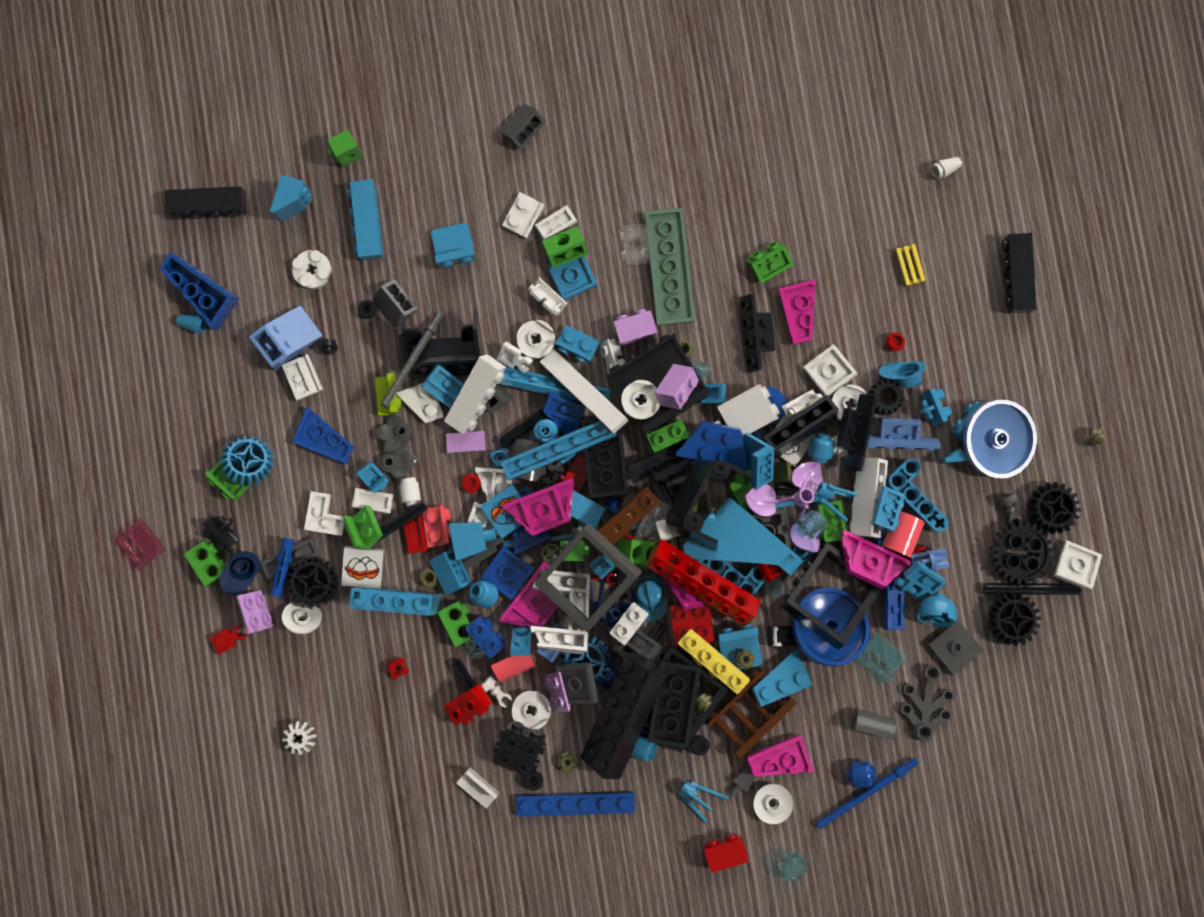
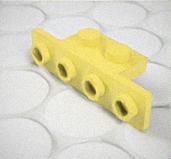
M689 629L678 642L682 648L694 657L693 661L700 667L702 665L708 669L707 672L714 679L719 678L736 694H739L749 683L750 679L694 630Z

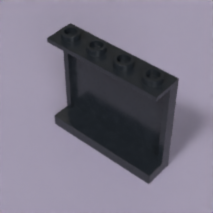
M675 333L671 336L669 334L664 335L659 339L660 342L654 346L652 344L642 349L643 353L636 356L634 354L626 359L627 363L622 366L617 364L609 369L608 379L620 398H622L624 389L636 380L649 381L658 388L673 364L693 367L676 340ZM694 367L693 369L699 381L680 410L660 405L653 417L645 420L634 419L644 436L711 396L712 392L708 386H705ZM640 395L635 401L639 403L638 405H642L647 402V399H644V395Z

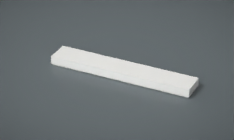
M554 349L540 361L541 365L613 434L628 421L611 402Z

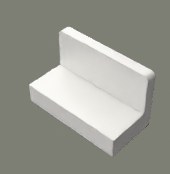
M471 767L457 782L462 789L486 809L500 793Z

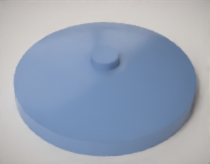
M1008 400L988 401L976 408L966 422L963 433L965 454L971 465L986 476L1007 478L1018 474L1029 464L1036 449L1037 435L1034 422L1029 413L1015 402Z

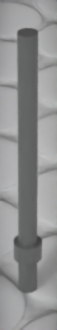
M438 311L432 321L426 325L423 336L381 402L382 407L388 408L430 337L435 335L438 330L437 326L444 316L441 312Z

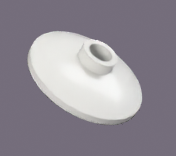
M302 600L299 604H295L294 601L288 604L282 613V622L286 629L295 634H307L317 629L322 620V613L315 603L313 609H309L308 603L305 608H302Z
M768 784L757 791L753 806L755 813L762 821L768 824H779L790 816L793 810V799L785 787L778 784ZM772 799L776 800L774 806L769 805V801Z

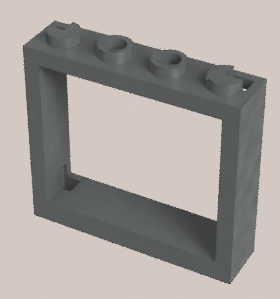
M589 523L585 527L579 526L573 533L575 538L572 541L568 539L563 544L561 554L558 555L556 553L550 559L549 563L551 565L548 569L544 567L537 574L539 579L535 582V585L587 633L642 573L636 565ZM583 537L590 541L627 575L624 581L590 618L547 580Z

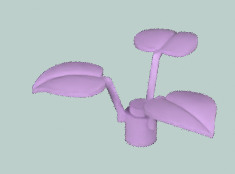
M807 462L794 469L791 481L795 487L800 489L791 497L775 500L776 493L767 484L757 490L753 487L745 495L748 507L755 514L762 517L773 515L776 512L775 504L793 500L795 505L803 507L797 519L798 523L794 524L790 529V539L800 549L814 553L818 552L820 544L818 527L812 519L806 518L802 520L806 509L809 508L808 504L814 500V494H816V490L822 482L819 462Z

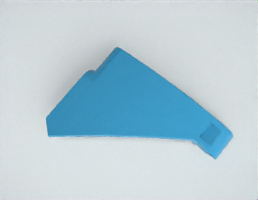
M730 497L725 500L716 512L708 516L701 530L702 533L718 540L717 551L691 539L683 545L684 553L693 559L778 565L790 576L804 562Z

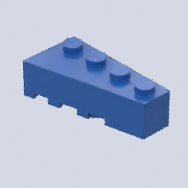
M170 252L159 268L183 294L182 296L190 302L195 311L202 316L211 329H220L240 299L178 254Z

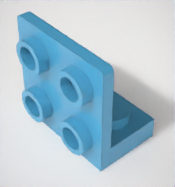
M746 432L743 434V442L749 469L751 470V487L757 490L773 481L774 448Z

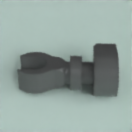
M1010 493L999 497L1000 506H1005L1004 511L1007 513V525L1012 523L1014 518L1023 523L1022 518L1015 511V505L1012 504L1017 501L1016 494Z

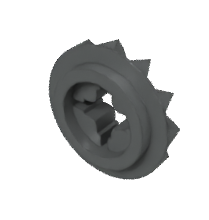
M555 461L542 467L540 481L536 483L543 489L558 484L561 475L565 474L563 466L560 462ZM546 467H548L550 471H558L553 475L554 482H552L548 477L542 478L547 473Z

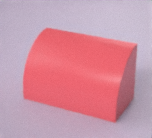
M900 511L898 527L894 532H887L882 546L895 554L911 558L925 521Z
M532 655L509 656L491 665L499 682L536 666Z

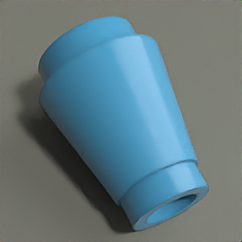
M178 315L176 319L177 326L197 334L205 332L207 328V322L200 315Z

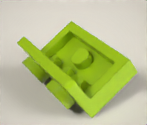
M388 373L385 377L375 378L379 416L397 415L398 409H401V397H397V393L388 408L381 406V402L396 379L395 373Z

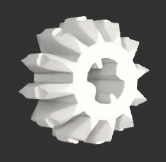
M296 721L295 725L292 723L288 725L289 730H284L283 733L288 737L283 738L282 741H288L285 749L292 747L291 754H294L296 751L299 755H302L304 751L308 753L311 751L310 746L316 744L311 739L316 738L317 735L310 733L314 730V727L307 729L308 722H304L301 725L300 721ZM301 734L303 738L300 741H297V735Z

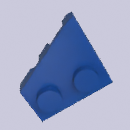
M550 392L543 412L567 435L578 429L586 407L581 403Z

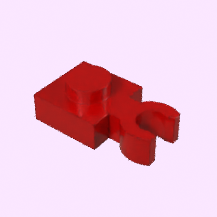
M243 625L234 627L232 632L227 628L210 637L218 655L236 647L235 640H244L248 637L247 634L242 636L238 634V630L243 628Z

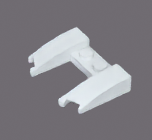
M554 571L547 580L563 595H569L568 599L589 618L590 574ZM534 582L532 589L540 590ZM569 616L567 618V629L530 626V632H535L539 641L536 645L538 648L582 655L587 652L588 633Z

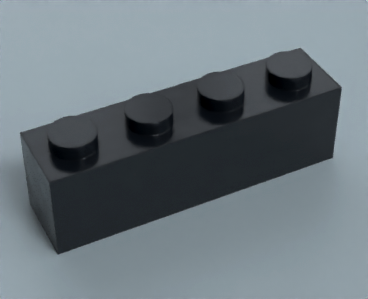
M241 186L164 190L165 213L172 219L180 220L185 216L200 219L202 216L208 215L212 218H220L221 215L239 217L240 214H246V191Z
M1032 233L1008 234L1001 244L1002 251L1005 252V259H1003V270H1006L1004 289H1007L1005 307L1008 308V314L1032 313L1037 310Z
M826 395L765 435L763 442L774 448L775 460L837 419L839 409L830 397Z

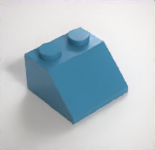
M281 175L270 212L278 221L283 222L305 210L307 204H310L312 200L310 188L302 180Z

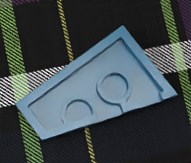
M794 649L751 689L758 707L812 686L798 650Z

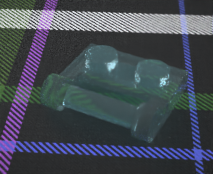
M876 632L868 641L862 654L855 660L858 663H863L879 676L884 684H887L907 660L908 656ZM869 652L887 665L890 668L888 672L882 670L866 657Z

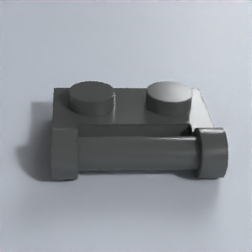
M639 629L626 644L633 651L644 655L651 662L662 648L660 644ZM617 642L611 654L623 659L626 653L623 650L624 646Z

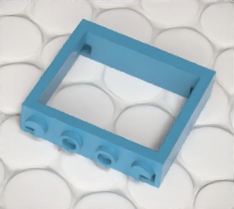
M366 587L351 588L349 608L431 616L439 612L441 594Z

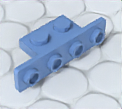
M881 418L880 435H870L867 448L880 446L887 449H895L896 447H903L907 450L923 448L932 451L940 449L941 444L938 438L920 437L922 424L920 419Z

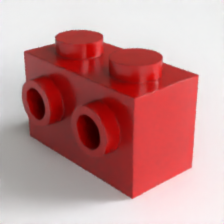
M481 683L444 705L443 708L454 726L460 723L464 726L474 720L472 716L475 714L479 717L488 711L486 707L491 705L492 701Z
M736 833L725 836V840H710L703 846L711 873L749 862L741 835L737 836Z

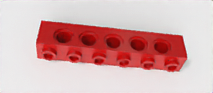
M663 539L654 546L648 558L647 567L743 626L749 624L756 617L760 599Z

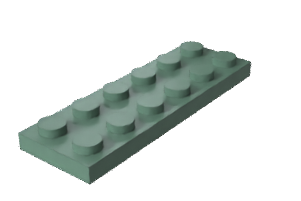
M683 208L645 211L657 326L695 322Z

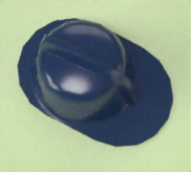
M241 551L233 555L220 575L221 588L226 593L232 595L244 592L260 569L259 558L249 551Z

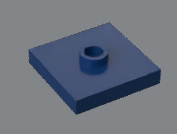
M503 546L480 578L494 584L499 592L512 600L535 568Z

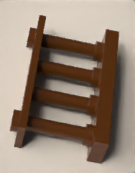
M644 487L597 531L614 545L653 510L660 501L648 487ZM588 541V542L596 549V551L602 556L603 553H602L601 551H599L590 541Z
M756 668L749 675L750 681L739 694L735 693L718 711L713 710L707 718L706 724L709 727L715 723L735 744L734 747L736 749L734 753L740 759L797 704L788 696L787 698L783 697L776 700L778 707L773 712L768 711L764 706L758 707L755 697L748 689L763 679L762 676L766 673L763 668L760 670ZM741 696L763 716L762 719L764 721L759 726L757 724L754 725L734 704ZM727 710L749 730L748 733L750 735L745 740L743 738L740 739L720 718Z

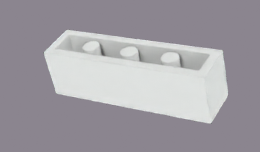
M488 354L480 356L444 422L461 434L473 431L477 425L476 420L478 416H481L486 409L485 404L487 400H490L495 393L494 388L496 384H499L504 378L503 372L506 367Z
M865 457L862 472L856 471L853 489L858 496L854 497L851 506L852 520L850 522V532L857 536L881 538V528L871 524L880 489L886 486L888 460Z

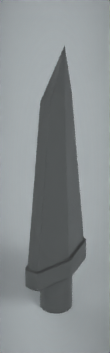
M499 535L497 540L486 542L488 550L461 560L465 569L498 553L497 546L504 542V539Z
M774 739L765 748L772 746ZM749 765L732 779L736 785L730 792L734 796H737L742 789L747 793L757 777L751 774Z

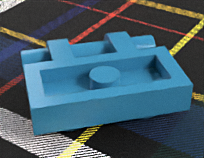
M919 561L915 562L904 572V579L896 577L894 583L898 585L900 590L909 592L911 597L921 601L927 597L926 592L934 595L946 584L945 578Z

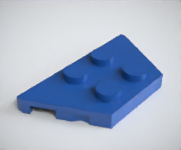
M701 421L696 430L687 437L686 442L675 452L676 456L694 460H722L742 470L749 471L740 428Z

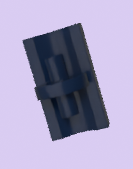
M625 601L609 609L600 618L608 632L613 629L630 607L631 601Z

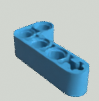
M916 459L903 461L886 478V486L905 494L904 505L917 518L925 521L924 525L932 532L946 530L949 524L947 517L911 482L920 472V463ZM907 463H911L914 466L913 473L907 472ZM894 476L900 479V485L898 487L892 484V478ZM908 490H911L914 493V499L912 501L906 498V492ZM922 504L928 507V512L925 515L920 512ZM935 520H940L939 525H940L941 527H935V525H936V521H935Z
M697 559L698 562L702 563L703 565L712 570V568L710 567V563L712 560H707L705 564L703 563V561L705 560ZM719 561L721 564L720 568L716 571L713 570L724 578L728 572H734L736 579L732 583L740 588L744 584L750 585V594L752 595L765 582L764 577L757 580L753 576L754 570L759 569L757 565L753 566L745 576L726 561Z

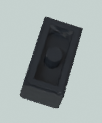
M792 626L767 627L768 646H798L793 635Z

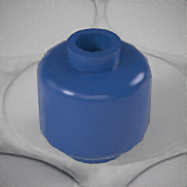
M868 761L852 762L850 769L846 770L847 781H851L855 788L871 787L873 782H876L875 766H872Z

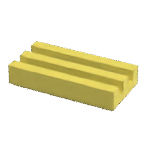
M915 244L896 248L895 251L905 286L924 282L925 277ZM909 250H911L919 279L916 277ZM901 252L905 253L912 281H909Z

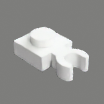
M508 342L502 345L497 357L498 361L512 369L518 366V369L523 373L529 370L524 363L530 365L533 361L529 357H522V351Z

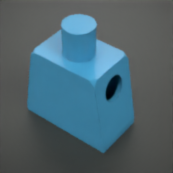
M483 523L449 524L456 561L488 550L486 542L497 540L495 528L484 530Z

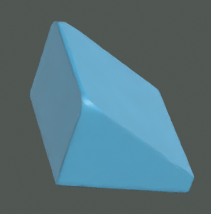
M956 449L944 457L941 463H959L969 460L961 449Z

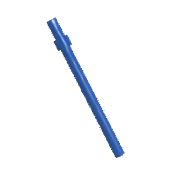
M914 757L902 766L898 765L894 768L893 772L816 822L820 829L892 781L897 778L901 779L907 775L906 772L919 764Z

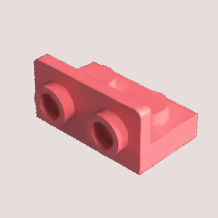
M445 505L428 508L423 513L428 548L451 544L452 538L448 525L451 515L450 510L446 509Z

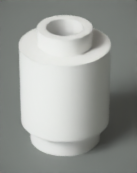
M416 478L401 479V484L399 485L401 502L406 503V507L415 506L418 504V501H421L419 484L416 482Z

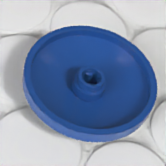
M836 588L815 590L799 602V605L838 634L859 604L852 595ZM866 614L845 646L839 650L835 649L793 617L792 620L793 635L801 651L809 659L823 666L838 667L852 662L862 654L868 643L870 628Z

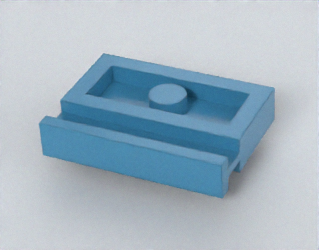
M436 364L420 387L451 409L464 383Z

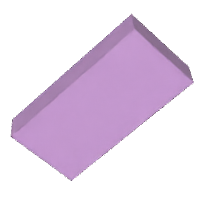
M485 431L446 434L447 453L486 451Z

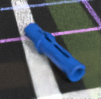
M282 538L280 553L276 557L278 562L270 593L273 597H283L289 562H292L293 557H291L295 542V540L290 538Z

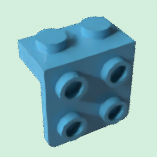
M467 223L432 230L431 235L436 253L435 260L439 268H450L454 264H468L472 260H476Z
M752 624L741 625V629L733 630L732 627L721 629V633L717 634L721 654L739 670L745 668H740L736 664V654L743 649L750 650L751 654H754L755 662L752 663V667L762 665L763 661L757 636L759 633L756 626L752 627Z

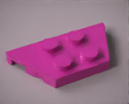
M571 478L502 505V507L519 524H522L525 530L532 536L570 522L574 479Z
M843 530L840 534L847 573L880 589L885 588L911 564L910 560L851 532Z
M546 561L542 563L499 619L500 622L523 627H543L559 606L542 591L532 589L534 582L539 579L537 574L544 567L548 569L549 565Z

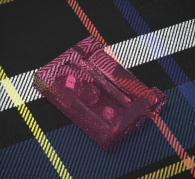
M143 519L138 520L114 540L117 545H121L133 561L137 571L146 567L148 563L166 550ZM129 537L144 555L143 559L137 555L128 543L127 539Z

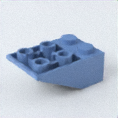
M301 306L265 324L249 336L270 366L275 370H279L283 364L291 361L323 337Z

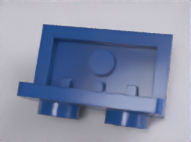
M481 615L465 629L486 656L492 658L506 646L504 643L506 639L500 632L496 633L493 630L492 626L494 624L487 616L484 618Z

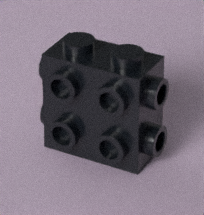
M510 720L507 727L503 725L499 737L502 739L500 743L496 742L492 753L495 756L492 762L529 777L531 771H536L540 760H537L538 754L543 755L547 744L544 743L546 735L537 729L527 728L518 721L513 722Z

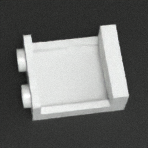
M761 384L718 406L727 426L740 428L742 437L746 432L751 434L779 419L778 414H780L775 403L771 404L768 399L770 397L769 391L765 386L762 387Z

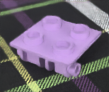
M262 590L236 596L248 634L273 627Z
M555 671L554 673L545 674V685L551 695L550 705L555 712H569L571 704H568L561 672Z

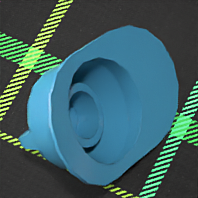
M921 361L888 363L880 367L879 375L886 379H893L902 388L919 386L923 382L922 373L926 369V364Z
M652 575L639 577L636 590L633 589L635 603L649 614L645 619L646 621H657L665 615L667 610L662 582Z

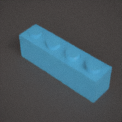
M373 179L350 182L348 197L349 200H352L350 216L351 219L354 218L352 235L356 237V244H354L355 256H358L361 261L384 259L376 184Z

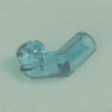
M468 640L466 647L470 657L481 659L483 655L482 649L477 648V643L474 640Z

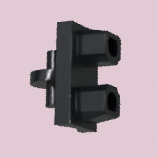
M214 516L210 520H205L202 524L205 526L202 535L209 540L216 536L219 539L216 547L222 552L240 540L234 533L236 529L231 526L234 522L232 518H228L225 521L222 517L218 519Z

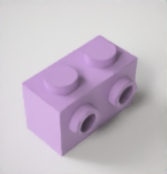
M646 309L636 311L635 315L630 317L627 315L619 316L616 318L617 321L613 323L620 346L657 336L658 333L651 310L646 312Z
M672 365L654 392L661 406L679 410L682 408L699 381L693 367Z

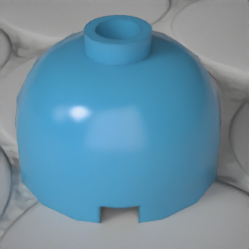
M935 593L933 596L923 599L918 606L917 621L926 625V621L931 622L933 627H952L953 623L957 624V609L955 604L946 598L944 594Z

